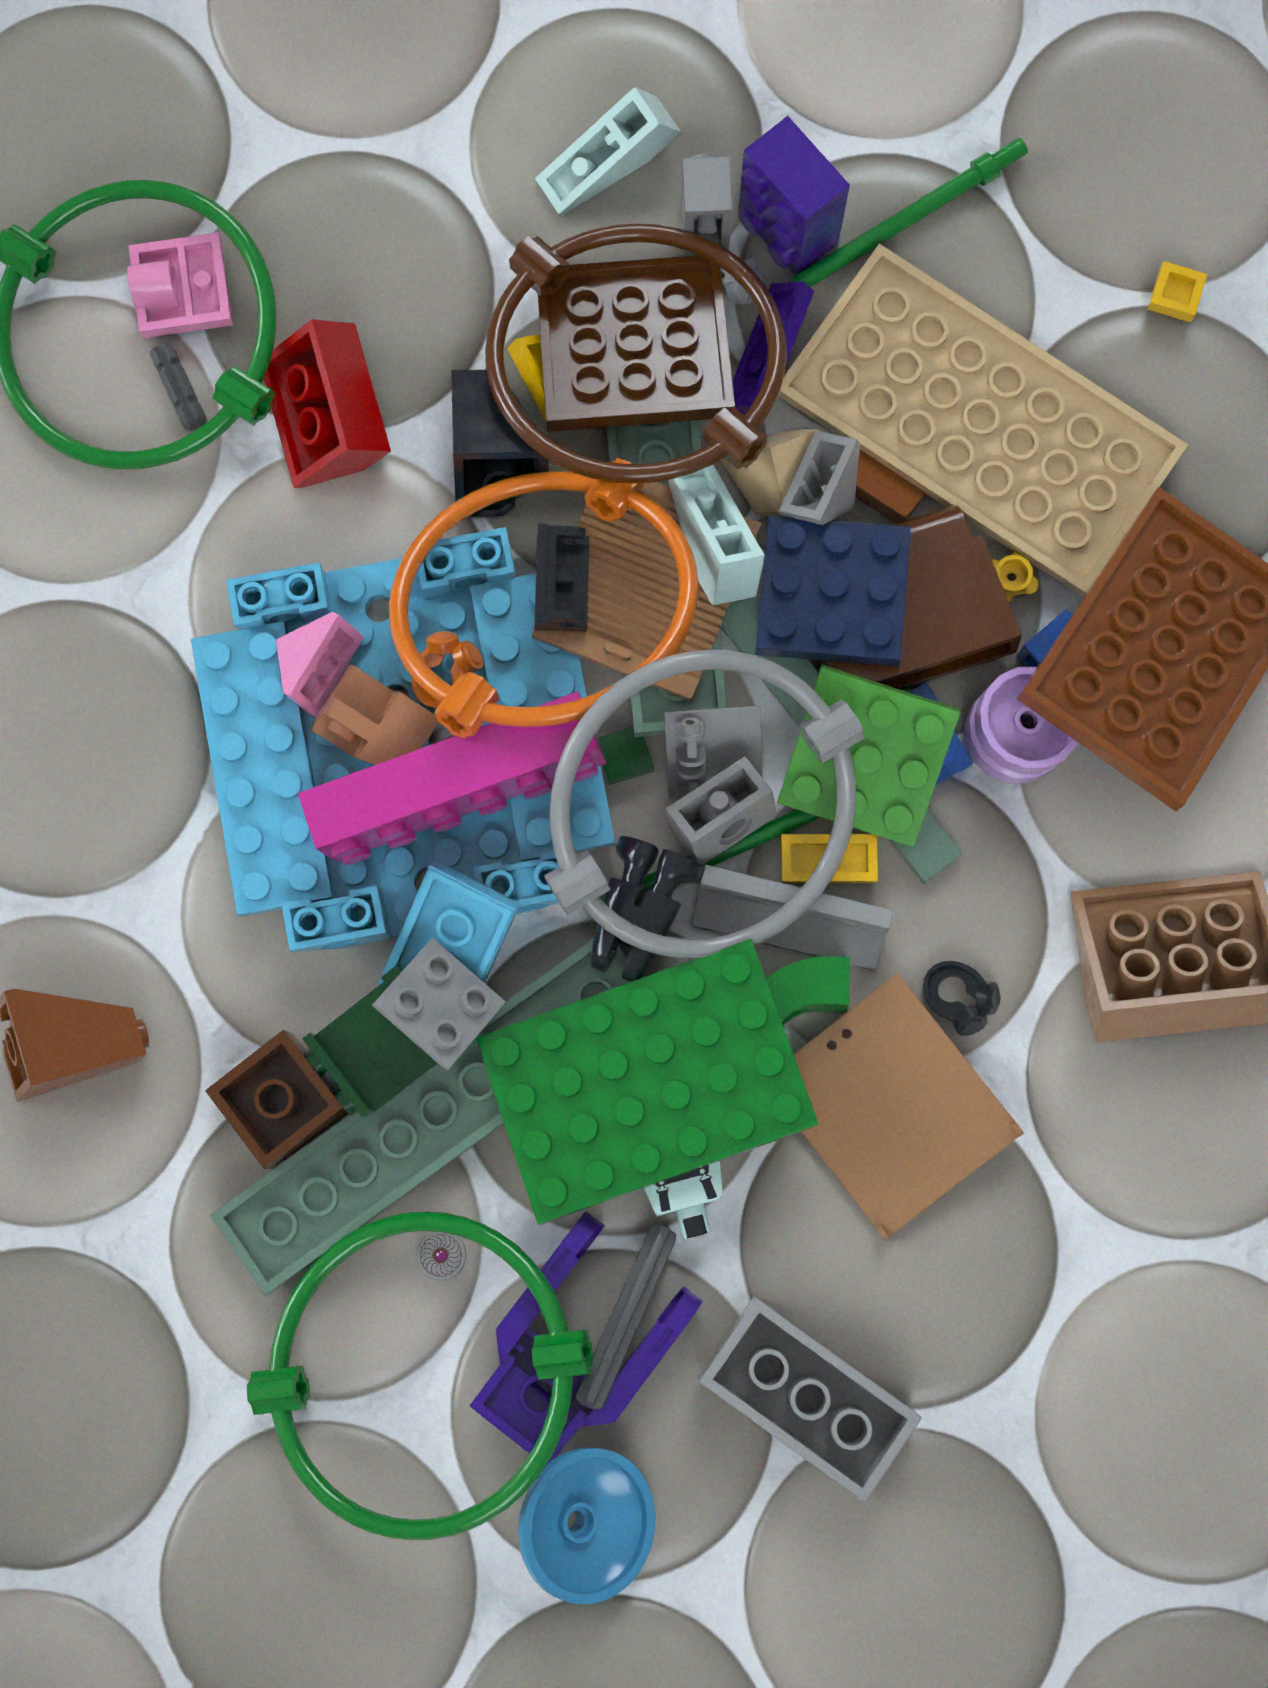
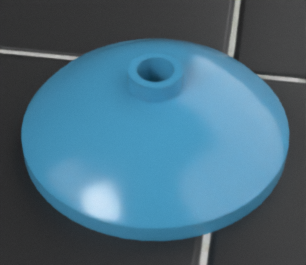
M583 1447L559 1455L548 1463L539 1477L529 1487L519 1516L518 1538L520 1552L533 1580L553 1597L569 1603L582 1605L602 1602L624 1590L644 1566L654 1539L655 1506L647 1481L630 1460L614 1451L603 1448ZM574 1512L575 1522L568 1528V1518Z

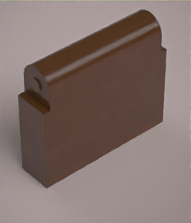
M958 505L894 524V526L911 527L900 666L820 660L821 665L902 690L1017 653L1022 634L982 535L972 537L965 517Z

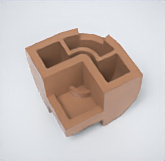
M348 665L323 704L311 730L352 757L377 765L422 748L439 722L435 714L403 693L392 691L356 666Z

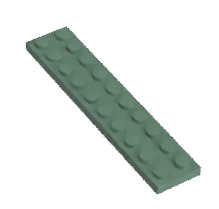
M593 938L507 1000L476 1037L629 983V981L622 979L627 957L618 946L615 956L605 973L592 968ZM476 1038L447 1071L437 1063L368 1118L362 1117L358 1111L353 1115L349 1114L210 1214L265 1296L313 1263L341 1238L367 1224L504 1124Z

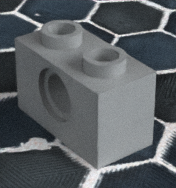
M701 153L692 158H683L681 195L683 230L710 239L726 249H729L732 221L730 157H718L713 153Z
M745 756L665 809L673 835L692 860L701 865H704L777 816L772 789Z

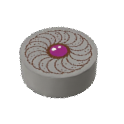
M432 1232L420 1242L416 1257L419 1268L426 1276L435 1280H446L454 1277L462 1270L466 1262L467 1253L466 1247L459 1236Z

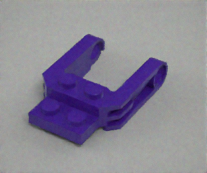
M588 1211L584 1212L541 1269L554 1292H556L605 1227L601 1221ZM684 1286L678 1291L619 1370L602 1409H590L576 1400V1393L584 1375L573 1377L572 1398L567 1421L561 1438L548 1463L560 1454L579 1427L615 1423L703 1302L699 1297ZM527 1287L496 1328L500 1366L469 1406L530 1454L542 1431L548 1413L553 1379L538 1380L536 1370L533 1367L532 1347L534 1336L543 1334L535 1333L530 1328L531 1323L541 1310L529 1287Z

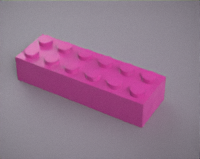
M577 691L536 707L581 699V696ZM580 720L543 727H516L489 723L481 726L474 737L467 736L466 739L453 736L297 793L315 848L336 862L342 860L344 865L354 864L371 856V849L388 844L389 848L407 845L417 839L415 833L433 827L435 832L456 827L462 823V816L479 810L480 815H488L508 806L506 800L522 794L525 795L526 799L547 794L552 791L556 768L563 749ZM596 734L590 741L580 761L574 782L583 781L599 773L597 767L607 764Z

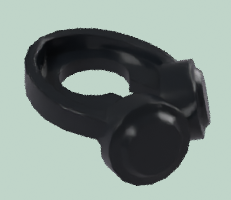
M952 960L940 962L931 967L924 978V995L929 1006L940 1017L952 1022L959 1035L969 1036L981 1031L987 1024V1015L995 1014L1000 1005L1001 996L997 983L986 982L975 969L964 963ZM948 977L960 978L966 985V993L976 1000V1005L966 1007L959 1001H944L938 993L940 983Z

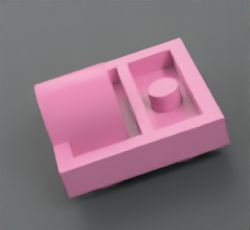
M219 232L128 245L131 263L127 269L128 282L132 300L137 311L139 333L143 339L234 325L223 240Z

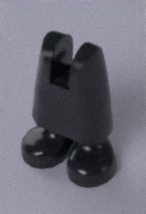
M620 836L616 845V852L624 861L623 875L621 880L610 877L608 882L610 890L605 893L603 901L619 916L633 925L655 934L667 936L681 907L680 902L671 898L674 890L679 884L699 881L704 867L679 853L663 849L651 889H647V892H645L642 885L648 871L657 860L659 849L649 842L628 836ZM597 923L592 947L591 967L605 973L615 956L619 943L631 947L623 969L622 979L629 982L640 979L656 954L641 950L620 940Z

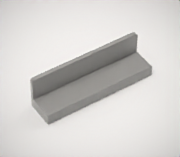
M705 865L692 925L725 935L735 933L764 920L779 910L801 888ZM822 893L812 906L795 922L775 936L765 940L762 944L816 957H850V965L875 970L878 966L884 936L890 928L894 910Z

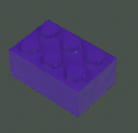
M786 116L744 150L738 217L750 234L756 235L758 233L767 243L768 252L774 262L783 269L788 267L796 275L816 263L838 245L850 184L791 118Z

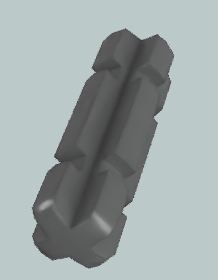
M162 343L152 348L150 357L159 372L158 374L175 410H177L176 413L184 429L190 431L201 427L207 422V417L199 401H197L198 398L173 345Z

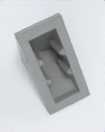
M815 431L778 510L780 514L824 525L853 510L860 450L858 439Z

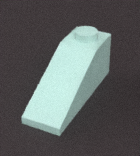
M634 87L543 170L535 180L558 214L563 216L648 163L675 139L681 131L657 96Z
M714 465L686 476L668 480L682 532L694 555L698 580L711 605L756 597L765 555Z

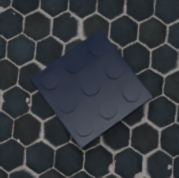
M769 516L756 638V655L899 667L911 527L830 521L820 525L790 517Z

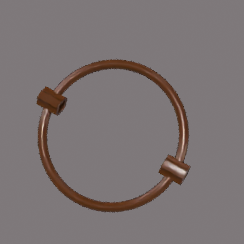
M637 223L600 227L567 238L552 247L547 245L538 236L535 238L527 236L517 244L513 255L509 258L510 269L516 274V277L510 282L500 297L492 314L486 339L485 365L488 383L500 412L513 431L529 447L552 463L573 473L592 479L631 484L672 480L707 468L723 458L737 470L741 467L747 468L758 459L760 452L767 444V436L758 428L769 414L782 386L786 369L787 348L782 318L776 303L762 280L743 260L723 246L698 234L656 224ZM635 242L673 246L702 256L721 267L744 288L757 307L764 323L768 347L766 372L757 397L744 416L734 407L730 409L724 407L713 417L711 423L704 431V441L709 445L672 460L647 464L612 463L593 459L563 447L541 432L527 418L511 392L504 365V345L508 326L515 309L530 288L535 290L540 296L546 294L552 296L562 288L566 277L570 274V265L566 260L585 251L607 245Z

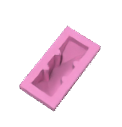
M331 612L276 639L283 693L307 713L317 717L323 704L364 639V636L339 614Z

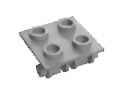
M760 706L664 712L669 798L679 797L681 799L744 756L762 777Z
M432 937L372 1006L447 1071L506 1001Z

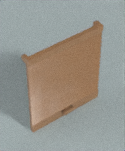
M659 482L644 483L645 485L640 492L664 508L681 529L670 487ZM585 506L577 527L585 528V536H590L587 632L534 630L531 638L627 676L654 651L671 624L678 601L679 581L674 556L660 532L636 511L629 508L622 519H615L612 523L598 518L591 508ZM743 516L756 539L762 523ZM699 580L698 600L694 619L683 644L676 654L689 651L711 650L730 604L728 602L712 606ZM703 670L674 675L660 680L651 686L691 701Z
M898 973L794 1053L819 1126L802 1131V1133L885 1241L1011 1142L1024 1134L1023 1130Z

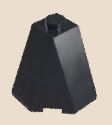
M451 370L455 502L486 485L524 474L549 472V460L529 447L513 431L503 417L492 395L486 370ZM511 389V392L517 404L524 412V414L527 416V418L535 425V423L532 421V419L530 418V416L528 415V413L526 412V410L524 409V407L522 406V404L520 403V401ZM522 495L493 503L468 517L503 516L515 508V500Z

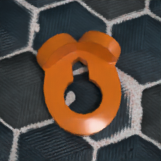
M448 631L436 632L426 638L427 648L420 654L430 668L440 666L446 654H452L455 661L450 670L453 680L452 686L460 675H467L468 672L474 673L483 667V658L477 647L469 641L459 642L458 635ZM411 676V685L417 699L426 706L438 708L440 702L430 696Z

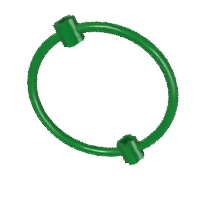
M124 180L91 188L71 197L44 216L29 232H26L16 224L1 231L0 262L6 265V268L0 280V381L9 401L24 423L52 448L68 457L102 468L121 470L145 469L172 463L196 453L226 432L239 417L255 426L256 423L264 420L272 408L275 393L262 384V381L269 367L276 335L277 310L274 289L269 270L255 241L243 225L218 203L197 191L177 184L155 180ZM127 199H155L176 203L203 215L218 226L236 246L248 267L256 292L258 307L256 342L246 373L233 365L232 368L223 372L215 384V392L212 399L223 407L200 428L181 439L156 448L139 451L106 450L75 440L60 431L37 410L27 396L16 372L12 356L10 335L13 304L23 277L35 284L40 279L46 278L52 270L56 251L45 243L65 224L91 209L111 202Z
M408 1212L373 1221L350 1232L333 1244L309 1267L293 1289L280 1316L271 1347L269 1370L251 1372L250 1380L247 1384V1401L252 1407L253 1415H272L277 1437L293 1471L307 1490L336 1516L360 1529L388 1538L433 1540L454 1536L490 1521L508 1509L535 1482L551 1459L561 1438L572 1398L573 1377L592 1374V1363L594 1362L593 1349L587 1330H568L564 1312L554 1290L534 1261L517 1244L491 1227L464 1216L444 1212ZM420 1231L442 1232L474 1241L491 1250L511 1266L529 1287L540 1307L549 1333L534 1336L532 1347L533 1367L536 1370L538 1380L553 1379L552 1395L542 1431L532 1451L516 1473L496 1492L465 1510L447 1516L430 1519L396 1518L374 1512L348 1499L328 1482L310 1459L300 1440L292 1415V1411L306 1409L307 1400L310 1397L309 1379L305 1375L303 1366L289 1367L290 1353L298 1324L310 1299L327 1276L345 1259L363 1247L389 1236Z

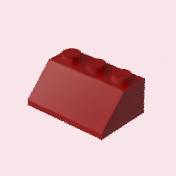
M311 319L273 349L264 382L265 386L275 393L272 401V411L293 488H303L364 471L391 452L355 323Z

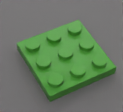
M822 665L814 691L828 707L841 699L845 701L857 716L863 728L864 739L849 747L856 778V809L853 828L914 847L961 710ZM807 712L804 721L811 718V716ZM800 730L777 803L834 821L837 803V784L832 758L824 763L817 760L812 750L806 744Z

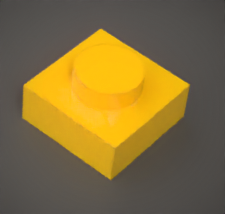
M1163 261L1157 274L1147 310L1191 323L1196 315L1208 274Z

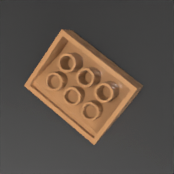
M1260 871L1071 891L1070 898L1085 1002L1096 1042L1268 1024V895Z

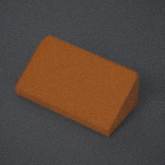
M859 450L855 497L895 524L908 520L926 493L862 450Z

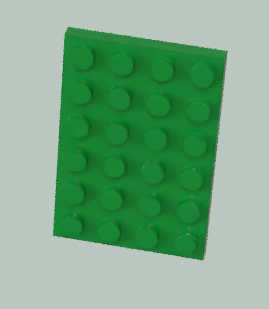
M752 939L726 947L715 954L687 961L476 1037L538 1225L819 1126Z

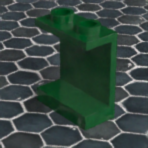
M397 965L381 977L384 981L320 1032L317 1034L309 1033L302 1038L310 1048L304 1053V1056L321 1077L327 1072L339 1086L333 1093L350 1115L358 1111L362 1117L368 1118L437 1064L434 1059L372 1006L403 971Z

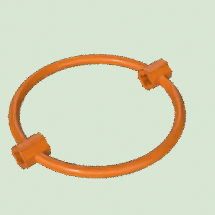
M616 458L615 461L612 462L631 464V462H628L620 458ZM567 471L538 472L507 478L486 485L451 504L438 514L412 542L401 560L391 588L389 624L392 640L406 670L419 686L440 702L435 711L437 721L445 726L451 734L466 739L467 736L474 737L483 722L516 727H543L581 720L596 700L613 686L611 685L587 697L557 705L542 707L505 706L496 704L499 700L497 689L489 685L483 677L468 672L467 675H460L454 685L451 686L433 672L423 660L411 635L408 619L410 592L420 565L434 545L451 528L476 511L501 500L540 491H580L586 493L584 495L586 506L591 508L598 518L613 523L615 519H622L627 510L631 508L648 520L660 532L674 556L678 572L679 591L676 610L663 639L635 670L656 660L675 655L679 651L689 632L698 600L697 566L692 549L676 521L664 508L640 492L645 485L644 483L608 482Z

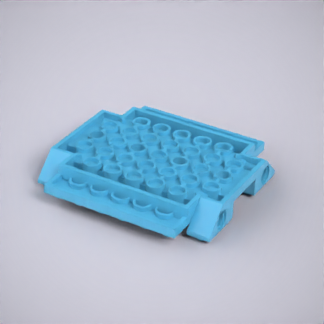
M506 527L440 539L420 565L409 597V625L419 653L421 654L427 648L426 638L433 633L441 631L457 634L459 642L469 641L473 643L483 658V667L474 672V674L483 677L489 685L497 689L499 700L496 704L536 707L577 691L581 698L587 697L580 658L531 638L535 625L536 573L509 578L515 575ZM402 558L324 572L320 562L228 579L226 583L233 624L235 628L244 629L191 639L236 912L239 917L283 910L290 952L348 948L398 938L418 893L416 888L417 878L422 872L428 870L429 865L434 860L520 903L521 906L516 915L533 912L559 903L544 877L559 867L554 853L550 830L551 791L531 799H526L524 794L506 800L508 805L506 808L492 814L480 815L478 810L461 817L462 823L445 831L435 832L433 827L415 833L417 838L415 841L401 847L389 848L388 844L370 850L371 856L354 864L344 865L342 860L336 862L315 848L297 793L374 765L352 757L311 730L316 717L307 713L283 693L276 639L331 612L337 613L364 636L348 665L356 666L391 690L397 688L405 690L409 694L410 699L435 714L437 708L424 705L413 692L411 675L399 658L392 640L389 618L382 622H375L367 616L368 607L374 601L380 599L390 601L392 584ZM446 654L442 664L431 668V670L452 686L453 680L450 670L455 661L452 654ZM483 722L481 726L489 724V722ZM428 740L423 747L429 746ZM601 766L597 767L599 771L597 775L583 781L574 782L570 802V830L575 853L616 845Z

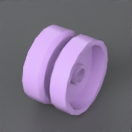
M1017 667L999 675L970 706L964 723L965 746L973 762L989 777L1008 784L1030 783L1047 775L1055 766L1065 760L1078 745L1077 741L1016 699L1037 667Z

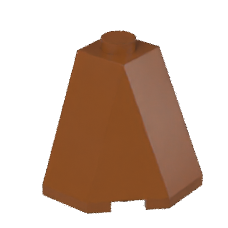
M20 989L6 990L0 996L1 1022L7 1020L10 1022V1028L5 1029V1040L2 1041L3 1055L17 1102L138 1063L147 1054L145 1048L149 1047V1035L146 1025L142 1019L136 1020L134 1010L131 1007Z

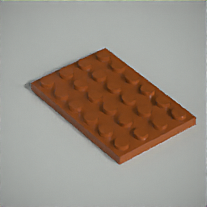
M1158 487L1138 514L1016 699L1175 812L1178 811L1187 802L1268 669V563Z

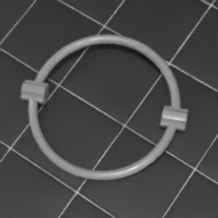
M699 650L675 654L651 662L631 672L601 695L581 718L563 749L556 768L550 801V830L554 853L559 867L544 877L567 915L582 907L606 931L641 950L662 956L696 959L715 954L726 947L752 939L754 946L758 945L790 926L812 906L832 880L843 859L850 840L856 809V778L849 747L864 739L863 728L857 716L845 701L841 699L828 707L805 681L791 671L770 660L752 654L730 650ZM729 670L745 673L777 686L793 697L811 716V718L799 724L801 734L817 760L824 763L832 758L835 769L837 803L829 841L816 869L802 888L779 910L764 920L735 933L704 939H680L649 932L633 925L606 905L599 896L608 892L610 888L600 868L588 851L576 856L570 830V802L574 779L580 761L601 725L617 708L642 689L660 680L692 671Z

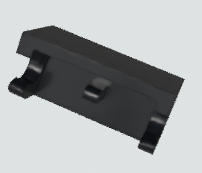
M538 523L534 630L587 632L590 536H585V528Z

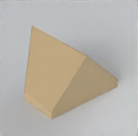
M820 429L786 430L767 435L766 446L760 452L758 459L747 468L741 467L737 470L725 458L720 460L755 513L761 517H786L782 516L778 510L815 431H821Z

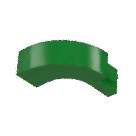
M825 956L803 959L780 968L766 978L783 1026L791 1019L805 1013H846L848 1011L850 957Z

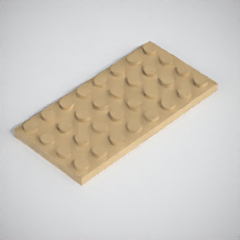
M880 243L787 371L778 393V397L834 434L858 439L860 450L924 491L926 495L946 508L958 505L967 522L1011 551L1017 552L1029 560V563L1082 598L1154 491L1161 486L1189 445Z

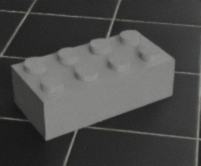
M755 1296L748 1303L698 1376L701 1384L863 1502L867 1501L922 1419L914 1410Z

